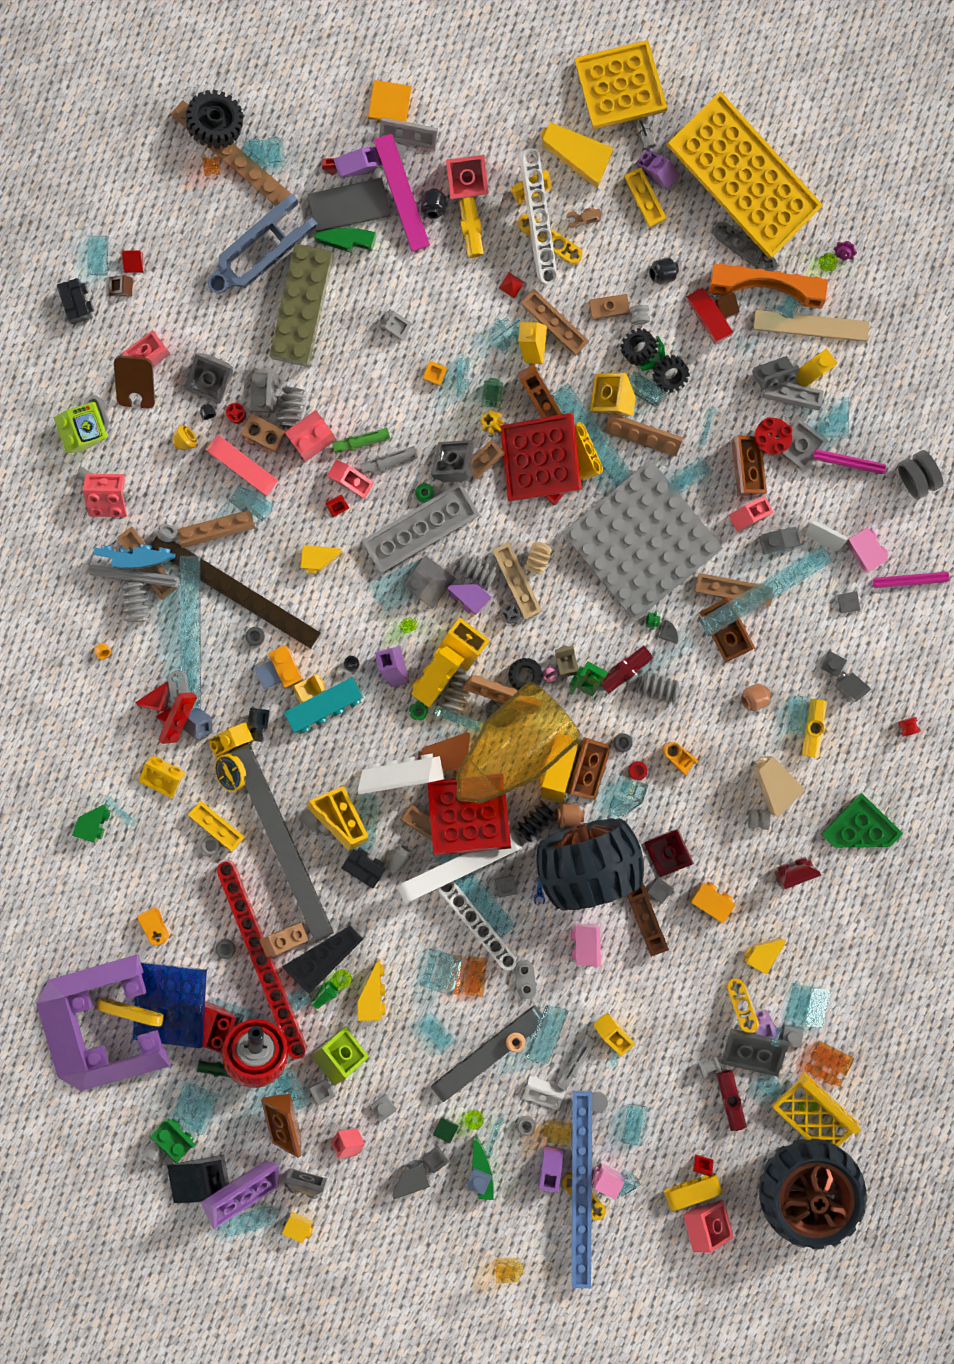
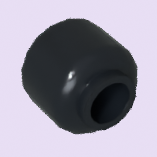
M435 188L423 193L421 200L422 213L430 219H437L442 216L446 209L445 194Z
M669 257L653 261L649 268L651 280L659 285L675 281L679 273L678 264Z

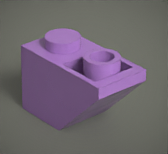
M376 147L360 148L334 159L340 178L369 174L382 165Z
M649 150L642 154L635 163L638 168H642L643 172L654 183L665 189H668L680 177L670 159Z
M478 584L450 585L448 587L450 591L448 595L456 602L460 600L464 604L462 608L470 615L472 613L477 615L492 598Z
M401 646L375 652L379 671L390 687L410 683Z
M544 1146L538 1182L539 1190L558 1193L564 1149Z

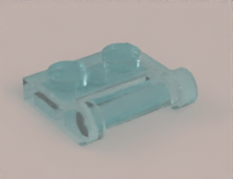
M429 948V959L424 977L419 985L446 995H452L462 958ZM437 957H440L441 959L439 962L435 981L433 983L430 982V980L432 977Z

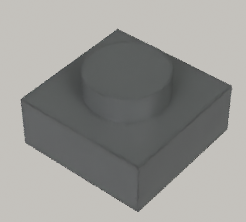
M829 651L820 668L839 677L847 660Z

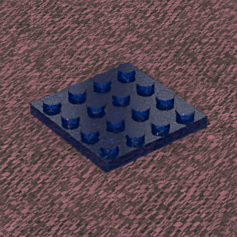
M141 962L144 972L141 975L147 993L135 996L134 1006L163 1014V1022L161 1026H151L133 1021L132 1040H138L137 1036L158 1030L161 1044L202 1048L207 969Z

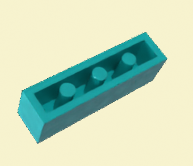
M351 677L285 711L284 714L294 733L299 732L303 734L310 730V725L316 723L318 726L328 721L326 717L331 714L335 717L345 712L343 708L349 705L351 708L362 703L360 699L364 697L354 677Z

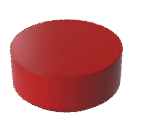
M640 761L631 763L628 768V774L634 780L644 779L648 772L647 766Z

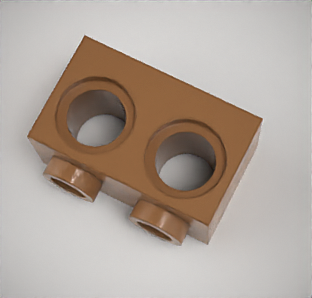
M250 414L241 435L245 438V442L253 446L257 443L262 446L261 450L271 454L272 451L278 453L286 437L284 433L286 431ZM253 427H259L260 431L257 435H250V430ZM271 435L277 437L274 444L267 443V439Z
M297 923L259 940L266 957H271L308 941L302 923Z

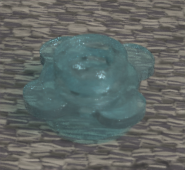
M302 987L288 995V999L294 1004L295 1010H300L303 1005H308L311 1002V998L307 996Z

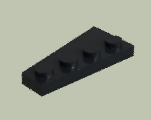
M349 925L286 963L282 968L310 994L364 938Z

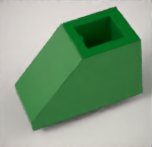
M101 805L78 817L72 836L93 843L98 842V839L101 840L105 831L102 828L104 821H108L111 811L108 810L110 805Z

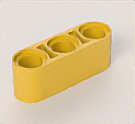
M578 422L575 424L580 478L587 480L601 474L603 467L585 426Z
M712 1173V1177L704 1175L664 1190L670 1211L683 1209L723 1193L716 1173Z

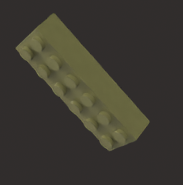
M295 243L270 351V357L273 360L304 367L310 366L334 259L332 251Z

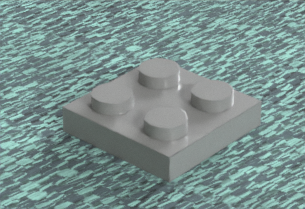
M798 418L792 425V443L787 451L781 455L805 472L814 461L812 458L814 450H823L829 441Z

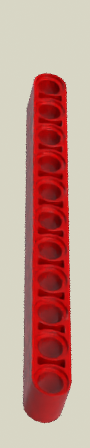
M230 860L223 861L217 866L218 877L277 1026L287 1040L288 1054L293 1059H300L307 1050V1044L272 956L266 957L267 962L264 964L260 963L257 959L259 954L265 955L261 942L258 946H254L251 944L250 939L252 936H256L259 939L264 938L236 865ZM224 864L231 867V873L228 875L222 871ZM231 882L238 885L237 892L230 891L229 884ZM238 900L245 903L244 910H239L236 907ZM245 918H249L252 921L253 925L251 928L244 926L243 920ZM265 973H272L274 980L271 982L267 981L264 977ZM272 991H279L281 998L274 999L271 994ZM279 1009H286L288 1016L281 1017L278 1012ZM286 1027H293L295 1029V1034H287ZM293 1045H300L303 1051L301 1053L294 1052Z

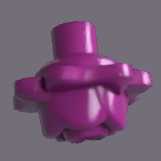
M849 241L837 242V246L834 247L836 257L843 261L847 259L853 260L857 254L854 248L855 245Z

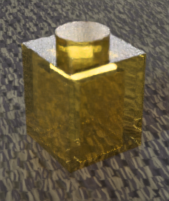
M548 1120V1124L544 1125L543 1137H546L547 1143L570 1145L571 1122Z
M518 1257L495 1259L496 1283L520 1282L519 1276H523V1263L519 1264Z

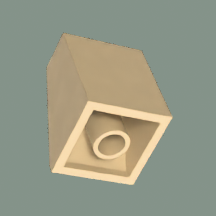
M762 756L756 761V767L753 770L770 814L779 817L806 789L773 756Z

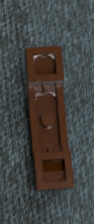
M643 883L642 886L628 894L627 897L647 949L652 957L668 951L669 948Z

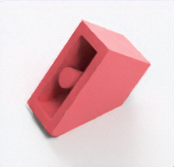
M339 460L334 462L327 474V477L364 499L374 484L369 478Z
M763 496L729 514L732 525L738 532L774 512L766 497Z

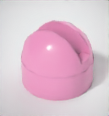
M548 667L543 671V679L548 683L554 682L558 677L556 669ZM554 671L555 675L546 678L545 675Z

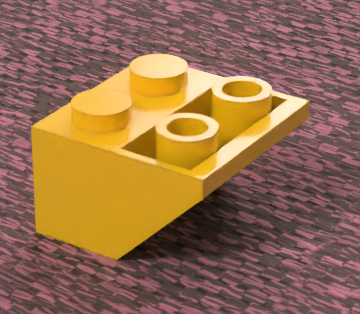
M459 617L437 649L439 647L442 649L447 645L465 658L460 667L468 672L490 643V640Z

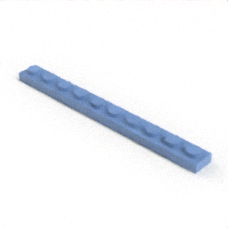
M573 1091L572 1288L591 1289L592 1091Z

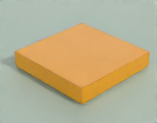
M374 80L368 119L381 121L382 117L406 122L412 86Z

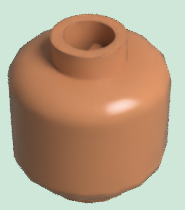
M757 683L743 690L741 701L746 709L757 711L769 705L771 693L767 687Z
M562 804L555 811V822L562 829L575 827L584 822V811H581L577 804Z

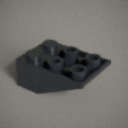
M224 1154L167 1165L174 1203L202 1202L229 1184Z

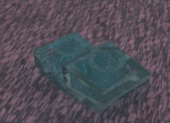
M240 486L236 488L229 500L242 512L248 510L261 521L267 518L274 506L262 496Z

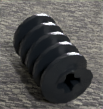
M543 800L539 801L542 807L534 806L536 812L528 811L530 818L523 816L525 823L517 822L519 828L516 829L528 842H532L530 835L538 836L536 830L543 832L542 824L547 827L549 826L547 819L555 820L553 817L555 813Z

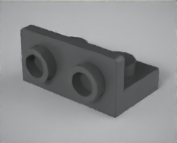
M785 356L754 367L752 373L761 389L764 390L775 388L784 382H792L796 379L800 368L798 365L793 367L788 357Z

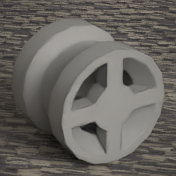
M648 305L630 307V313H632L631 324L637 325L650 322V317L647 314L649 311Z

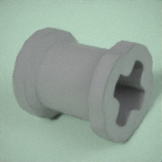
M716 1056L703 1063L698 1062L704 1079L712 1073L722 1072Z

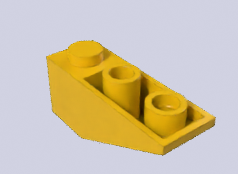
M377 960L358 999V1021L382 1020V1015H386V1005L382 1003V996H385V984H381V976L385 975L384 965H381V960Z

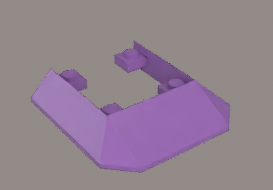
M138 954L49 979L36 1003L57 1077L80 1091L171 1066L166 1048L162 1047L158 1030L137 1036L142 1054L110 1063L104 1045L88 1050L85 1048L76 1013L93 1008L88 990L121 981L126 999L147 993L141 975L144 972Z

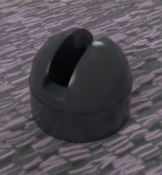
M207 404L200 407L202 420H208L216 416L212 405Z
M348 656L344 660V666L347 671H357L360 666L359 660L355 656ZM356 663H357L356 666L348 667V665H352V664H356Z

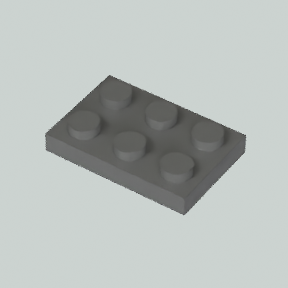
M731 1029L721 1064L778 1077L788 1048V1041Z

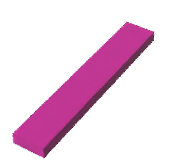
M389 134L374 139L373 141L411 252L430 246L393 135Z

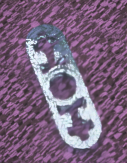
M439 706L434 708L433 715L483 734L486 731L487 724Z
M365 794L360 799L359 818L361 822L366 816H370L373 819L371 827L364 826L366 831L373 829V834L369 833V839H372L373 842L369 843V846L363 844L360 847L364 850H369L376 844L377 799L372 794ZM367 797L374 801V804L370 805V811L374 810V814H362V810L367 811L366 804H363Z
M264 1206L238 1214L223 1223L221 1231L225 1236L232 1237L271 1225L276 1219V1210L271 1206ZM265 1211H267L268 1214L272 1213L270 1220H267V1218H261L260 1223L258 1224V1217L263 1216L265 1214ZM251 1216L254 1219V1224L252 1226L245 1225V1217ZM237 1219H240V1225L235 1226L233 1231L226 1229L228 1222L231 1225H235L238 1223Z

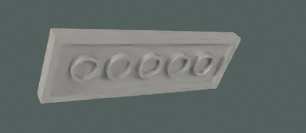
M461 482L365 538L362 542L379 571L383 574L479 517L480 514Z

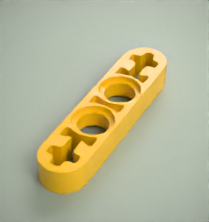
M524 214L518 220V227L531 238L530 226L523 227L522 221L528 220V214ZM534 217V219H535V221H536L537 223L541 222V221H539L538 219H536V218ZM551 229L552 242L556 240L563 242L562 249L557 250L553 247L554 254L571 265L578 264L582 259V250ZM537 236V239H538L539 242H543V241L545 240V239H540V238ZM567 245L570 246L568 248V251H570L571 253H574L575 251L578 252V259H570L571 255L567 251L565 255L562 254L565 251Z
M98 999V1011L151 1026L162 1025L163 1014L111 999Z

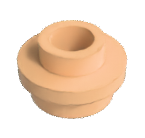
M516 1032L510 1034L506 1040L507 1048L512 1052L522 1051L526 1044L524 1036ZM514 1039H518L520 1043L518 1045H513L512 1041Z

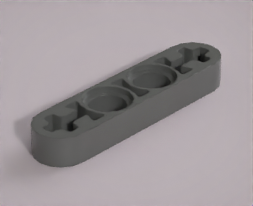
M719 222L715 225L713 235L719 242L756 269L761 268L765 271H775L777 261L774 257L769 259L754 242L728 223ZM724 227L726 229L725 233L727 235H730L731 232L733 233V235L729 239V242L726 241V239L728 238L727 235L718 234V228L722 229ZM734 238L741 239L742 246L739 248L734 247L732 240ZM750 249H754L757 251L758 256L755 259H751L748 257L747 252ZM761 255L764 256L762 260L765 263H767L768 261L772 263V269H765V264L762 261H760L759 264L756 263L760 259Z

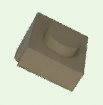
M562 646L556 649L555 656L560 677L574 676L579 669L574 647Z

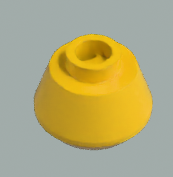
M180 425L173 435L172 442L178 450L184 451L196 447L197 437L189 427Z

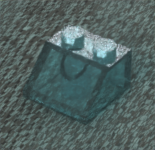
M185 1080L171 1118L175 1119L184 1128L204 1135L221 1095Z

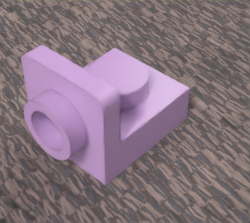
M757 1011L756 1016L759 1028L755 1034L777 1038L773 1020L768 1011Z

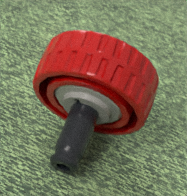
M260 1019L246 1020L233 1027L227 1034L222 1051L224 1068L234 1082L248 1088L265 1087L275 1082L284 1071L288 1058L287 1040L281 1030L273 1023Z

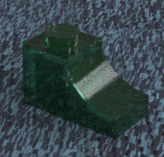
M489 378L488 381L484 380L482 406L501 408L503 382H500L499 379Z

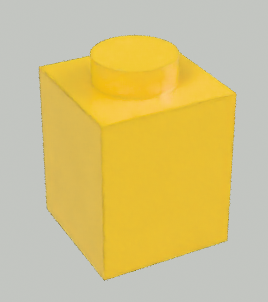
M291 1212L282 1234L303 1244L305 1238L309 1239L314 1228L311 1227L313 1221Z

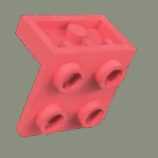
M86 473L82 491L88 516H127L123 497L124 474Z

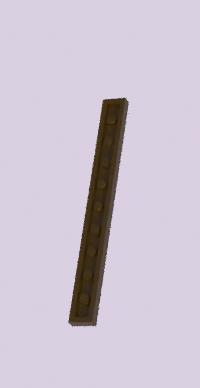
M158 536L151 543V550L158 551L159 547L171 549L170 553L176 555L170 562L308 648L312 649L321 632L186 548H181L178 543L174 541L164 542Z

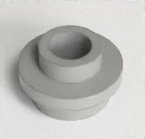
M522 1116L518 1119L516 1128L521 1135L528 1136L535 1131L536 1125L533 1118ZM527 1122L530 1126L525 1129L522 1127V1124Z

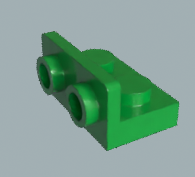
M587 661L585 666H580L569 684L572 687L569 694L572 695L575 689L578 688L583 693L593 697L608 672Z
M163 1119L149 1137L175 1163H178L190 1148L196 1146L193 1142L194 1138L189 1133H184L179 1128L181 1125L175 1119Z

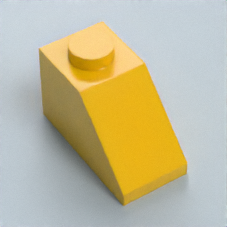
M520 322L518 342L526 364H544L546 325L538 322Z
M826 348L800 367L795 380L799 385L807 387L833 369L838 363Z
M303 545L301 569H304L305 573L317 574V571H322L342 555L343 550L341 548Z
M777 938L756 943L752 948L749 946L744 953V957H746L744 961L767 975L786 941Z
M608 1012L593 1024L603 1040L621 1057L636 1045Z

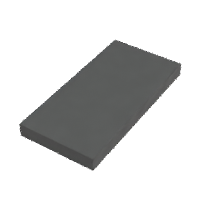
M382 178L308 194L313 219L318 223L315 228L316 233L390 216Z

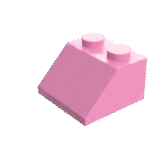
M597 923L574 924L575 929H571V940L575 941V948H572V960H576V965L601 967L599 925Z

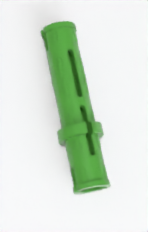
M386 427L354 437L351 435L344 440L332 442L335 454L348 450L355 451L356 448L390 440V435Z

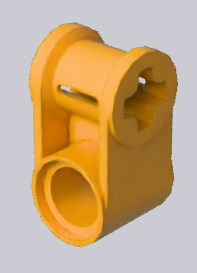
M667 742L663 746L662 752L664 756L686 776L693 765L699 763L691 753L675 742ZM674 745L677 752L675 755L670 756L667 752L668 748Z
M153 907L137 916L139 924L151 944L160 945L168 940L169 932L157 907ZM157 933L162 934V936L159 939L155 938Z

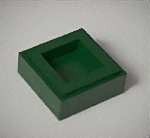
M441 1117L433 1135L450 1144L459 1125Z

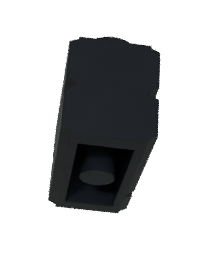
M75 278L56 285L67 320L71 325L93 318L92 312H94V307L91 300H87L86 294L89 292L85 282L82 283L79 278Z
M361 847L358 850L354 848L341 869L374 889L386 870L384 867L385 863L376 857L374 860L367 856L369 853Z

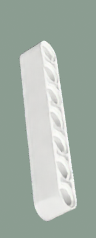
M525 149L521 152L519 160L536 272L541 283L550 285L557 279V269L540 155L535 149ZM528 152H531L534 156V160L530 164L525 160ZM531 172H534L537 176V180L533 184L528 180ZM534 192H537L540 196L537 203H534L531 199ZM537 212H541L543 215V219L539 223L534 219V215ZM541 231L546 235L543 242H539L537 239V235ZM543 251H547L548 259L543 262L540 259V254ZM546 270H549L551 272V278L545 281L543 278V273Z
M510 832L511 849L466 853L397 885L404 903H408L522 849L523 847L516 832Z
M437 862L430 863L426 868V872L429 871L430 867H438L441 864ZM450 882L452 888L449 891H444L441 887L437 888L501 968L512 970L517 963L515 954L456 882ZM456 896H461L464 899V904L457 906L454 904L453 899ZM474 911L477 917L475 920L470 921L466 918V913ZM486 926L489 932L487 935L482 936L478 933V928ZM493 941H498L501 947L498 950H492L490 944ZM505 956H511L513 963L505 965L502 960Z

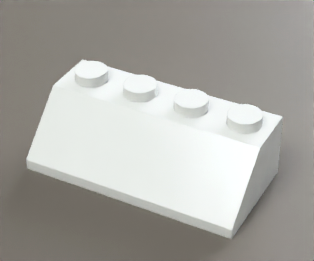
M433 754L421 755L422 759L415 760V757L404 758L403 763H398L397 760L386 761L385 766H380V763L369 764L368 769L362 770L358 794L442 780L444 777L440 756L433 757Z

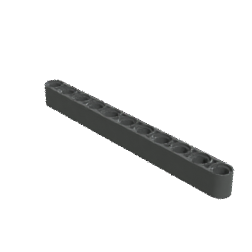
M246 743L231 750L232 756H237L246 770V776L244 777V781H246L245 786L314 940L319 941L334 934L250 744Z

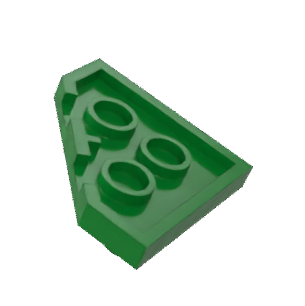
M862 793L821 833L834 848L891 847L903 834Z

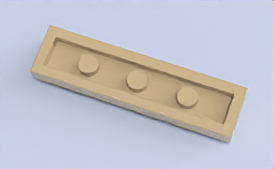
M510 542L492 550L524 619L542 612Z

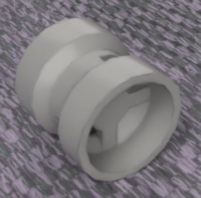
M750 809L748 828L755 829L760 827L763 830H769L770 811L763 810L758 812L757 810Z

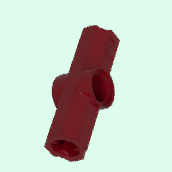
M643 645L631 656L624 658L614 666V669L607 673L601 686L608 694L611 693L623 682H627L639 672L638 670L648 664L654 657Z
M724 1070L716 1073L730 1130H743L747 1127L733 1070ZM729 1097H736L734 1104H727Z

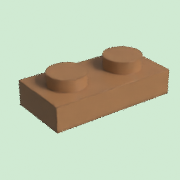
M492 439L472 457L473 476L477 480L505 455L504 451Z

